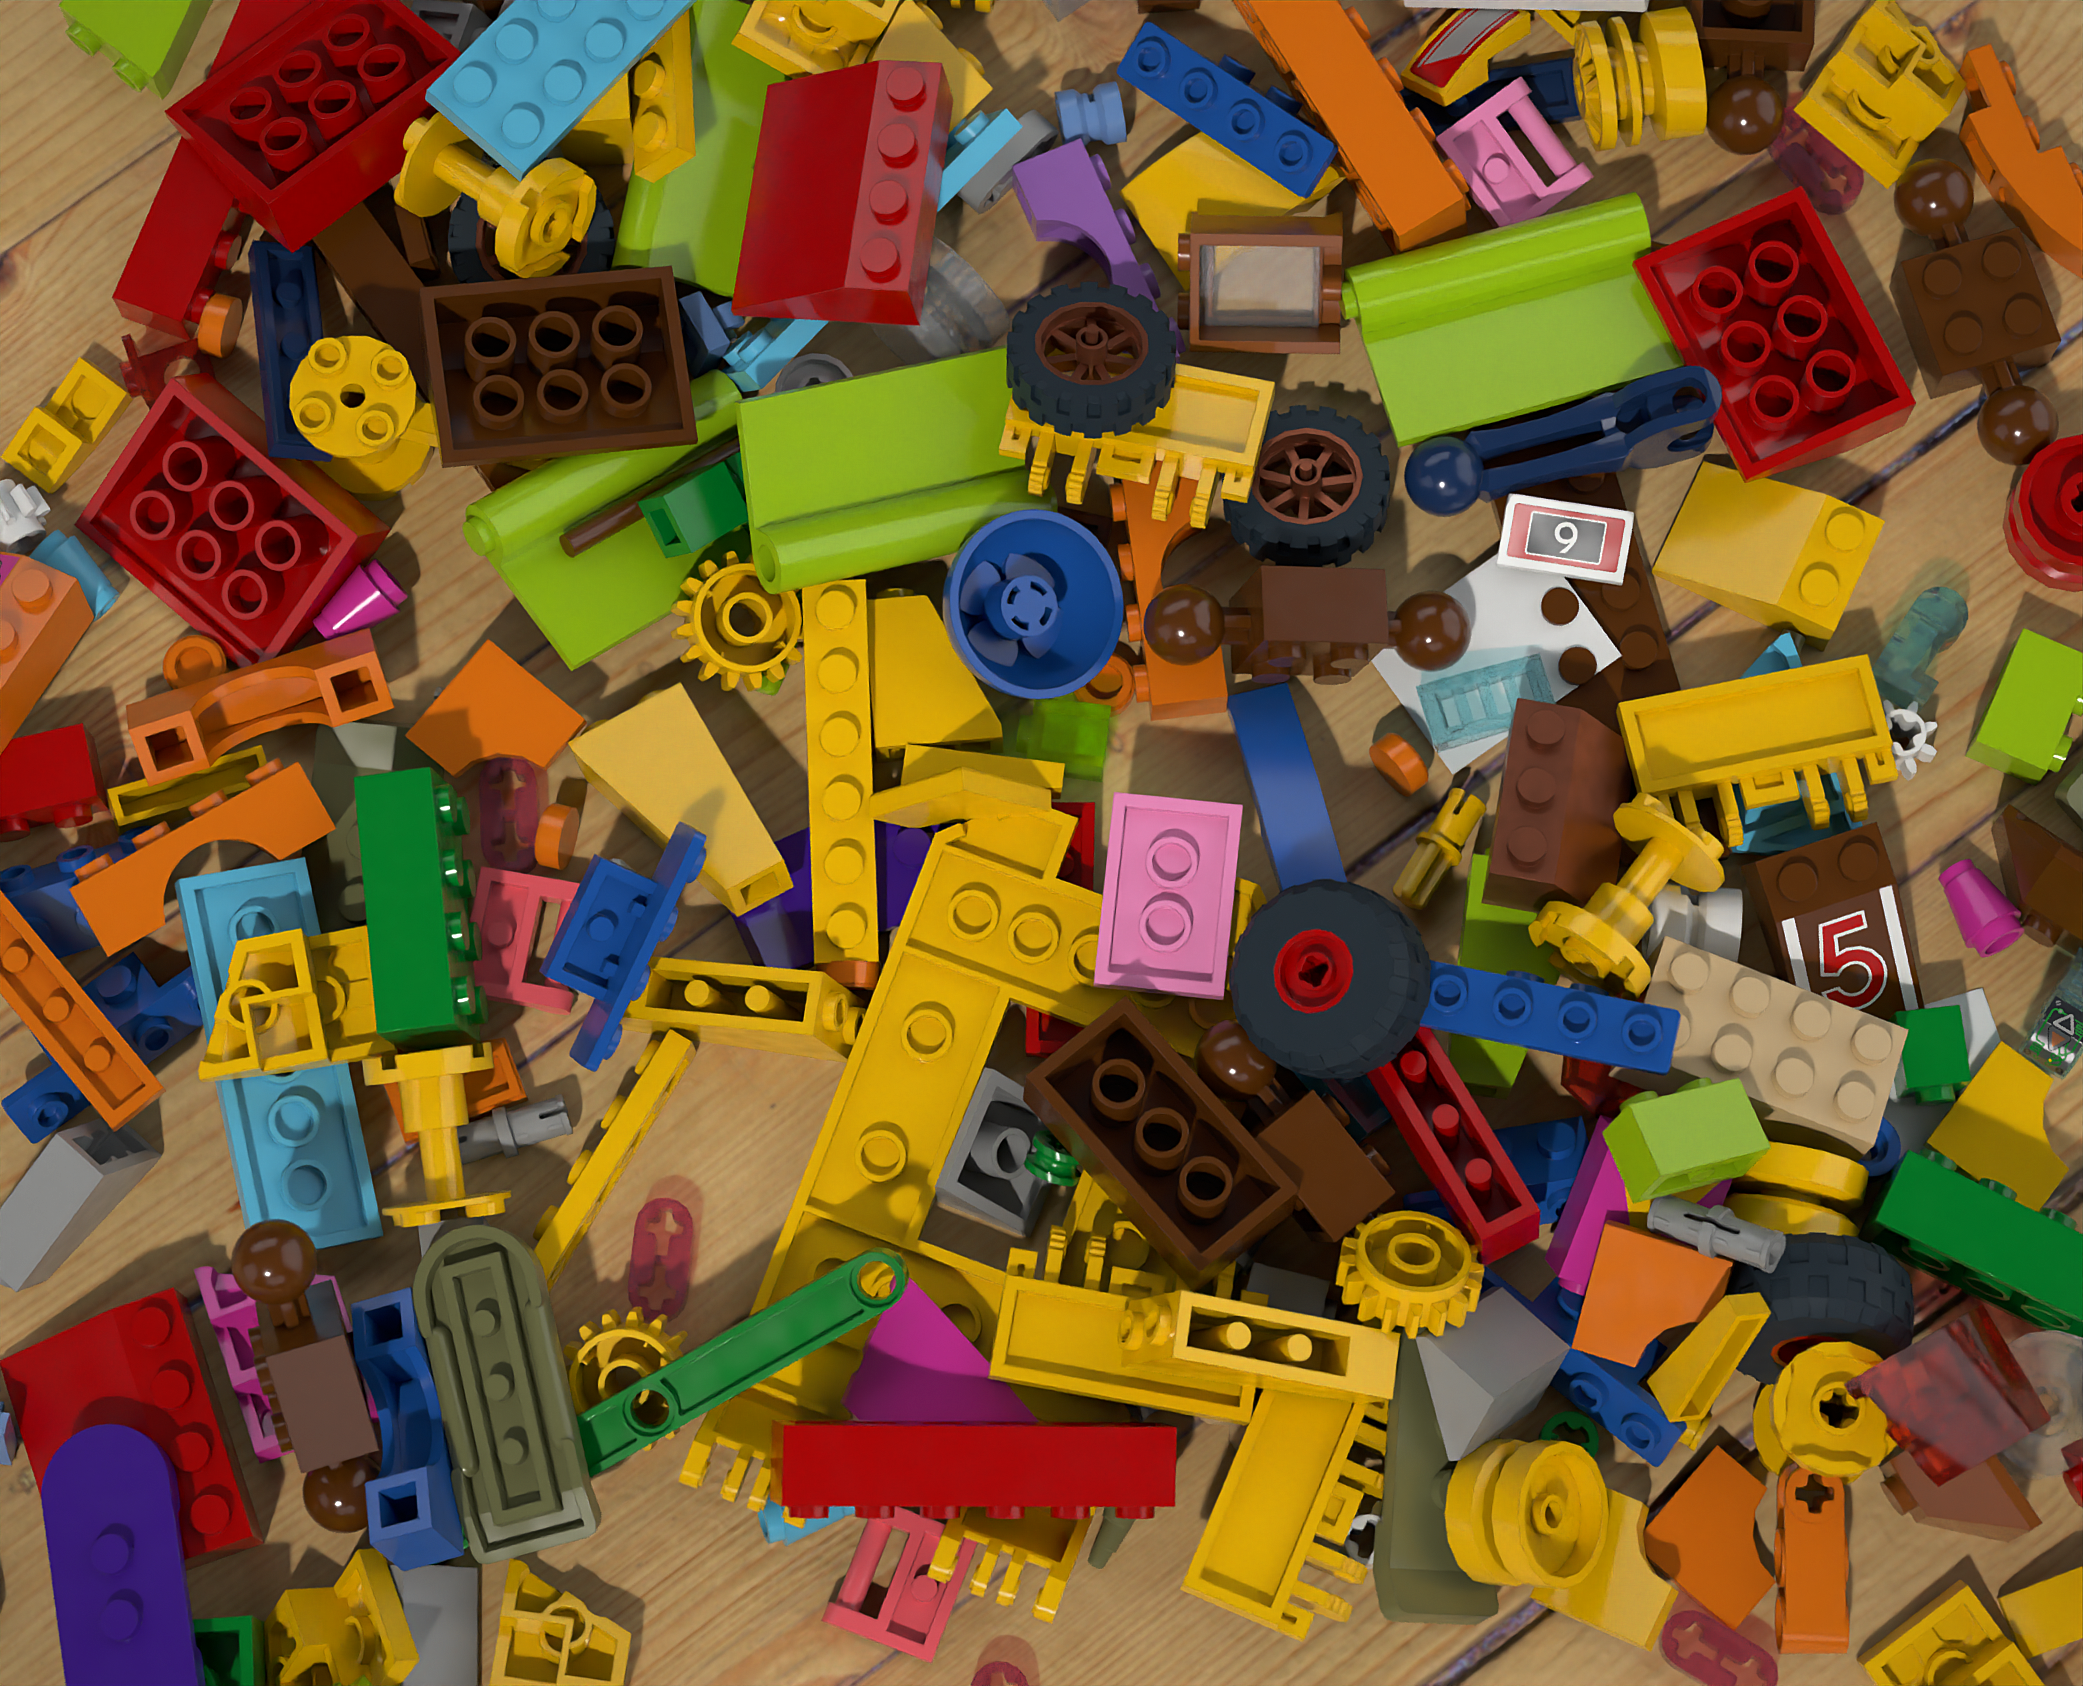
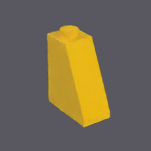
M895 588L878 592L876 594L877 599L866 600L869 677L877 763L904 761L906 744L983 754L1003 753L1002 724L975 677L955 653L949 641L945 625L928 596H914L913 590Z

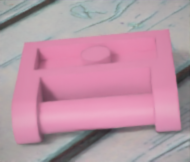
M1522 77L1517 78L1437 136L1436 140L1432 142L1445 161L1451 158L1456 164L1469 187L1467 192L1493 228L1543 215L1594 177L1584 162L1579 165L1576 163L1528 97L1532 90ZM1507 110L1558 180L1549 187L1545 186L1497 120V117Z

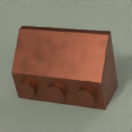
M1517 698L1508 733L1481 903L1539 913L1548 901H1563L1583 909L1602 883L1616 885L1623 838L1615 827L1613 814L1622 803H1628L1632 771L1623 737L1584 710Z

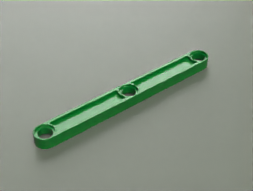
M875 1247L866 1250L577 1414L576 1418L589 1477L595 1476L891 1308L901 1299L909 1285V1270L906 1262L898 1253L889 1248ZM882 1261L892 1268L896 1276V1286L890 1295L874 1297L862 1288L860 1271L866 1263ZM655 1390L665 1397L669 1405V1415L664 1423L648 1425L636 1416L634 1400L639 1392ZM462 1527L464 1549L469 1547ZM437 1562V1563H433V1564H429V1565H436V1564H439V1563H441V1562Z

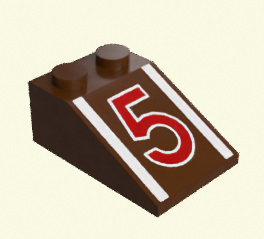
M1877 822L1740 866L1779 980L1888 1021L1898 1011L1925 1009L1898 883Z

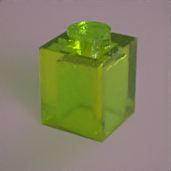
M1053 698L1035 699L1033 715H1020L1016 752L1027 753V759L1065 763L1064 778L1103 782L1111 722V706Z

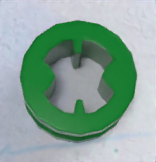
M1037 1131L1032 1141L1036 1152L1027 1154L1024 1161L1026 1169L1033 1175L1053 1184L1061 1186L1077 1185L1081 1176L1077 1165L1080 1164L1051 1131Z
M1565 1411L1555 1414L1545 1423L1538 1436V1440L1556 1441L1558 1435L1552 1432L1556 1427L1564 1425L1569 1433L1580 1430L1584 1434L1586 1443L1582 1442L1579 1446H1582L1594 1459L1599 1447V1435L1595 1425L1588 1417L1578 1412Z

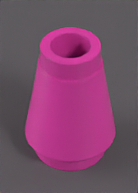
M375 558L366 567L359 564L321 610V613L312 621L328 641L369 627L370 629L401 612L398 605L409 596L393 574Z
M1964 859L1955 863L1939 876L1938 880L1944 888L1945 896L1967 948H1975L1980 957L1985 958L2001 952L2022 936L2025 931L2019 922L2022 913L1979 868H1976L1971 859Z

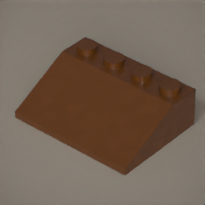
M672 265L419 288L418 327L425 379L442 468L697 444L698 435Z

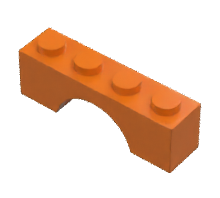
M1155 460L1149 484L1120 479V483L1109 484L1113 522L1125 520L1128 542L1117 544L1121 582L1133 581L1135 596L1134 604L1125 605L1129 642H1141L1143 664L1132 665L1136 702L1149 703L1151 721L1226 712L1228 700L1221 645L1206 660L1194 665L1181 666L1166 662L1157 656L1145 638L1143 629L1144 614L1153 597L1163 590L1161 575L1167 560L1183 542L1202 532V528L1191 526V518L1189 516L1191 501L1196 495L1199 480L1179 477L1175 490L1173 509L1167 521L1152 519V504L1163 461Z
M369 627L126 705L129 734L148 786L151 787L210 768L229 749L268 731L307 723L324 724L334 728L393 709L394 703Z
M278 757L246 775L245 777L251 788L228 800L221 789L188 807L194 819L174 831H171L166 821H163L131 839L137 851L114 863L109 853H106L74 871L80 883L68 890L107 957L166 925L164 894L168 879L181 859L195 848L209 842L234 840L253 845L274 860L280 861L337 829L298 761L285 768Z

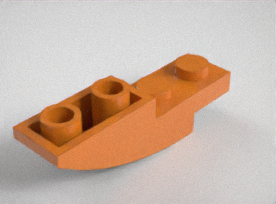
M1991 43L1967 52L1959 69V74L1966 82L1964 91L1973 110V113L1968 114L1958 135L1970 163L1989 194L2017 227H2020L2022 233L2055 262L2083 280V174L2075 162H2068L2062 146L2040 153L2037 152L2040 148L2039 135L2033 120L2028 115H2021L2015 101L2016 83L2010 66L2004 60L1998 61Z

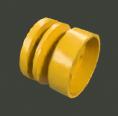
M1685 6L1641 14L1637 42L1634 43L1621 16L1607 20L1605 39L1596 20L1577 24L1575 32V59L1573 60L1575 97L1580 116L1585 122L1590 142L1596 152L1615 149L1618 130L1626 147L1639 145L1643 130V116L1649 117L1653 131L1659 141L1704 134L1707 123L1704 68L1696 29L1691 15Z

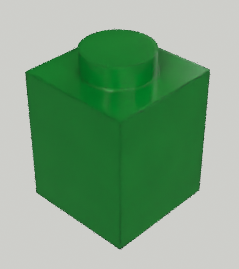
M724 461L698 467L637 502L665 558L693 553L748 521L744 486L740 479L732 471L728 470Z
M1960 1005L1895 1012L1888 1022L1908 1029L1894 1077L1897 1099L1915 1097L1916 1106H1935L1955 1101L1954 1092H1961L1971 1082Z

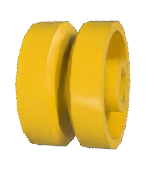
M1768 1141L1771 1149L1743 1176L1733 1178L1730 1188L1739 1194L1725 1197L1722 1205L1730 1208L1736 1218L1771 1230H1779L1784 1234L1792 1233L1795 1235L1809 1234V1232H1824L1830 1235L1857 1237L1859 1229L1845 1215L1840 1213L1855 1210L1864 1203L1869 1171L1857 1162L1829 1152Z
M1490 1439L1457 1462L1448 1484L1444 1514L1450 1548L1458 1566L1472 1580L1489 1585L1519 1586L1525 1584L1537 1588L1566 1589L1582 1583L1597 1565L1606 1542L1609 1507L1606 1485L1598 1465L1582 1446L1566 1441L1536 1440L1527 1443L1517 1439Z

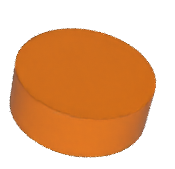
M216 293L207 301L198 330V346L202 354L227 359L233 352L242 322V302L239 298Z
M201 635L186 636L177 640L170 646L163 660L164 677L172 690L229 672L228 660L220 646L212 639Z
M1113 653L1104 668L1090 682L1073 692L1077 705L1085 713L1097 718H1110L1119 715L1128 708L1135 694L1133 669L1123 657Z
M1387 733L1369 748L1370 757L1379 773L1400 794L1410 797L1428 782L1429 774L1422 758L1398 734Z
M556 803L546 807L541 816L535 839V858L539 865L564 870L568 866L578 836L579 814L577 808Z
M831 961V963L817 965L816 971L826 973L849 991L875 990L881 975V963Z

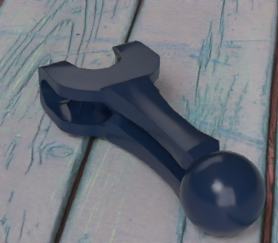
M1685 366L1646 376L1627 385L1617 393L1606 392L1578 406L1544 418L1500 429L1472 431L1465 441L1451 436L1434 437L1421 443L1409 456L1404 471L1405 488L1410 499L1422 511L1433 516L1451 517L1465 512L1478 499L1489 503L1515 491L1559 479L1597 473L1623 472L1628 467L1635 469L1658 468L1691 459L1702 454L1711 443L1714 432L1713 421L1718 415L1722 400L1721 386L1716 377L1704 367ZM1691 386L1699 389L1706 398L1703 404L1702 400L1692 395H1674L1678 389ZM1698 430V433L1695 435V437L1689 440L1678 439L1683 435ZM1598 433L1601 438L1600 440L1558 454L1519 464L1484 470L1483 462L1512 452L1550 442Z

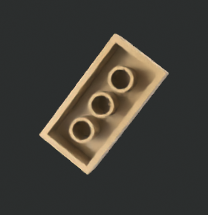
M1665 935L1645 961L1650 968L1652 980L1635 1002L1679 1011L1681 1022L1670 1071L1667 1075L1661 1076L1611 1066L1609 1076L1648 1091H1655L1661 1096L1673 1094L1683 1085L1700 1078L1709 1077L1713 1084L1740 1078L1766 1137L1786 1144L1822 1150L1858 1162L1875 1144L1908 1029Z

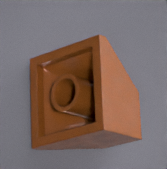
M1966 1410L1879 1467L1886 1478L1880 1485L1888 1501L1900 1515L1904 1516L1909 1512L1916 1523L2006 1543L2042 1524V1521Z

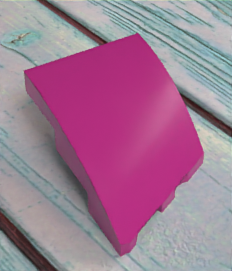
M207 1266L194 1269L210 1322L215 1331L231 1384L237 1396L259 1463L261 1464L294 1452L292 1450L281 1453L271 1419L272 1410L268 1396L263 1395L253 1361L255 1356L248 1334V1329L259 1326L255 1307L256 1301L248 1297L239 1288L233 1274L218 1273L213 1267ZM315 1275L311 1285L332 1279L355 1355L353 1326L335 1276ZM359 1369L374 1424L379 1422L376 1406L367 1382Z
M895 1275L893 1276L889 1285L891 1293L893 1292L896 1286ZM910 1277L909 1285L901 1299L891 1308L882 1312L876 1328H871L863 1347V1359L860 1367L852 1373L840 1402L855 1420L1038 1421L1005 1381L987 1378L990 1365L987 1360Z

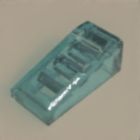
M1540 653L1416 686L1437 753L1509 731L1517 698H1521L1514 677L1527 674L1535 701L1556 704ZM1498 682L1503 683L1511 712L1498 713L1490 685ZM1478 689L1486 718L1474 721L1466 693ZM1451 697L1454 699L1461 721L1460 725L1453 727L1448 725L1441 702Z

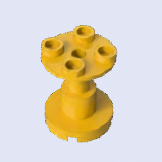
M440 112L434 114L430 120L424 117L416 119L405 133L403 147L408 152L400 174V181L394 192L395 203L419 217L436 215L453 204L462 192L478 201L477 211L479 216L497 227L495 233V254L500 266L521 278L552 275L571 257L562 251L570 238L581 243L589 228L596 205V185L593 178L584 174L587 171L562 157L545 160L532 169L520 182L504 167L500 166L495 169L483 162L481 159L484 150Z
M369 336L323 338L311 346L308 355L300 362L290 383L289 408L298 431L316 449L333 455L331 462L314 461L320 469L358 501H383L398 495L396 491L405 488L409 483L413 486L424 475L433 456L434 446L400 439L406 432L416 411V402L423 403L416 395L417 386L406 358L400 352L396 351L391 345Z
M1638 793L1631 803H1622L1613 814L1615 827L1625 843L1638 855L1636 860L1617 885L1602 883L1583 909L1563 901H1548L1528 927L1532 942L1539 949L1546 940L1554 949V952L1547 961L1573 983L1602 988L1608 991L1611 997H1616L1618 993L1623 994L1621 996L1622 999L1636 1001L1652 980L1649 966L1635 948L1654 922L1653 915L1648 909L1650 904L1669 879L1700 892H1715L1725 881L1723 867L1718 861L1724 852V848L1712 834L1696 827L1692 828L1691 831L1678 821L1669 817L1670 814L1667 808L1655 797L1646 793Z
M491 1042L363 1059L365 1086L398 1082L405 1133L418 1132L427 1200L385 1207L382 1209L383 1216L392 1215L394 1226L412 1227L441 1222L439 1211L441 1209L457 1207V1215L466 1216L467 1218L505 1213L504 1199L512 1197L511 1190L466 1194L457 1126L469 1124L463 1073L495 1068Z
M1823 1342L1797 1354L1778 1374L1775 1384H1767L1760 1391L1752 1413L1753 1441L1758 1450L1761 1464L1777 1477H1779L1786 1466L1795 1461L1801 1468L1821 1476L1839 1477L1843 1486L1856 1481L1864 1471L1877 1466L1899 1442L1906 1422L1905 1393L1898 1378H1894L1892 1372L1885 1366L1887 1363L1874 1351L1851 1342ZM1812 1474L1808 1475L1806 1486L1798 1487L1806 1491H1825V1486L1814 1481Z

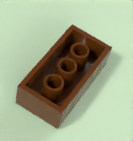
M1126 995L1025 1076L1023 1101L1193 1293H1196L1293 1213L1300 1189Z

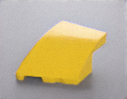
M753 0L731 44L792 79L863 64L872 45L889 23L899 0Z
M1870 0L1830 53L1793 110L1888 189L1905 171L1919 144L1951 113L1966 86V82L1952 62L1941 53L1937 41L1925 25L1913 26L1895 2L1896 0Z
M1201 131L1157 160L1118 193L1187 292L1190 291V271H1178V234L1190 233L1192 212H1198V215L1293 216L1295 213L1309 211L1347 176L1341 168L1329 165L1310 197L1302 198ZM1214 246L1213 276L1239 253L1253 251L1258 246Z
M367 925L310 937L305 934L302 928L238 940L228 968L229 977L225 990L219 998L214 1015V1027L204 1060L200 1061L198 1074L201 1082L221 1081L314 1069L398 1054L395 1045L377 1034Z
M375 1548L358 1549L334 1587L286 1589L264 1622L265 1661L267 1665L266 1686H331L336 1682H339L342 1686H349L363 1674L373 1686H399L420 1660L385 1556Z
M510 1558L489 1686H624L631 1633L607 1617L594 1615L587 1609L583 1601L566 1590L564 1593H561L531 1573L527 1564L521 1560Z
M1960 1579L1856 1659L1875 1686H2045L2014 1642L2005 1637L1970 1587Z

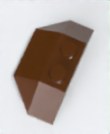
M2008 804L1991 828L2006 896L2022 913L2019 920L2023 922L2021 925L2028 937L2043 946L2052 948L2056 944L2077 958L2075 964L2083 972V852Z

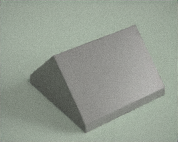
M985 1067L935 1185L937 1202L1030 1238L1052 1183L1033 1175L1024 1166V1161L1028 1153L1036 1152V1148L1032 1144L1035 1133L1040 1130H1050L1023 1101V1086L998 1071Z
M1491 1287L1480 1294L1476 1311L1467 1312L1465 1323L1462 1327H1456L1446 1321L1443 1336L1436 1337L1429 1329H1426L1416 1337L1449 1461L1461 1460L1533 1411L1571 1348L1503 1287Z
M389 1565L388 1568L420 1658L399 1686H479V1569L426 1565L403 1572L396 1565Z

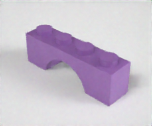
M1080 138L1012 166L1013 190L1036 241L1062 242L1083 250L1100 265L1110 286L1115 284L1128 288L1127 294L1137 297L1140 293L1153 302L1152 309L1155 312L1159 311L1154 300L1161 297L1157 280L1147 262L1138 265L1130 248V245L1136 243L1134 230L1124 209L1121 208L1114 211L1105 191L1111 189L1112 186L1105 165L1098 154L1089 157ZM1169 317V331H1174L1176 335V363L1179 364V354L1185 352L1186 348L1173 317Z

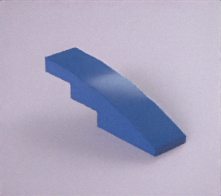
M1288 683L1228 696L1227 709L1229 719L1242 755L1244 774L1259 817L1261 836L1279 891H1283L1293 885L1312 882L1315 879H1333L1347 883L1319 780Z

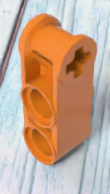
M1795 1461L1782 1470L1776 1485L1777 1529L1774 1538V1568L1778 1586V1595L1775 1603L1777 1650L1779 1654H1846L1849 1646V1611L1846 1598L1849 1559L1845 1531V1492L1843 1483L1839 1477H1824L1801 1468ZM1812 1474L1814 1481L1825 1486L1824 1495L1815 1496L1812 1501V1507L1808 1508L1807 1502L1795 1496L1796 1487L1806 1486L1808 1475Z

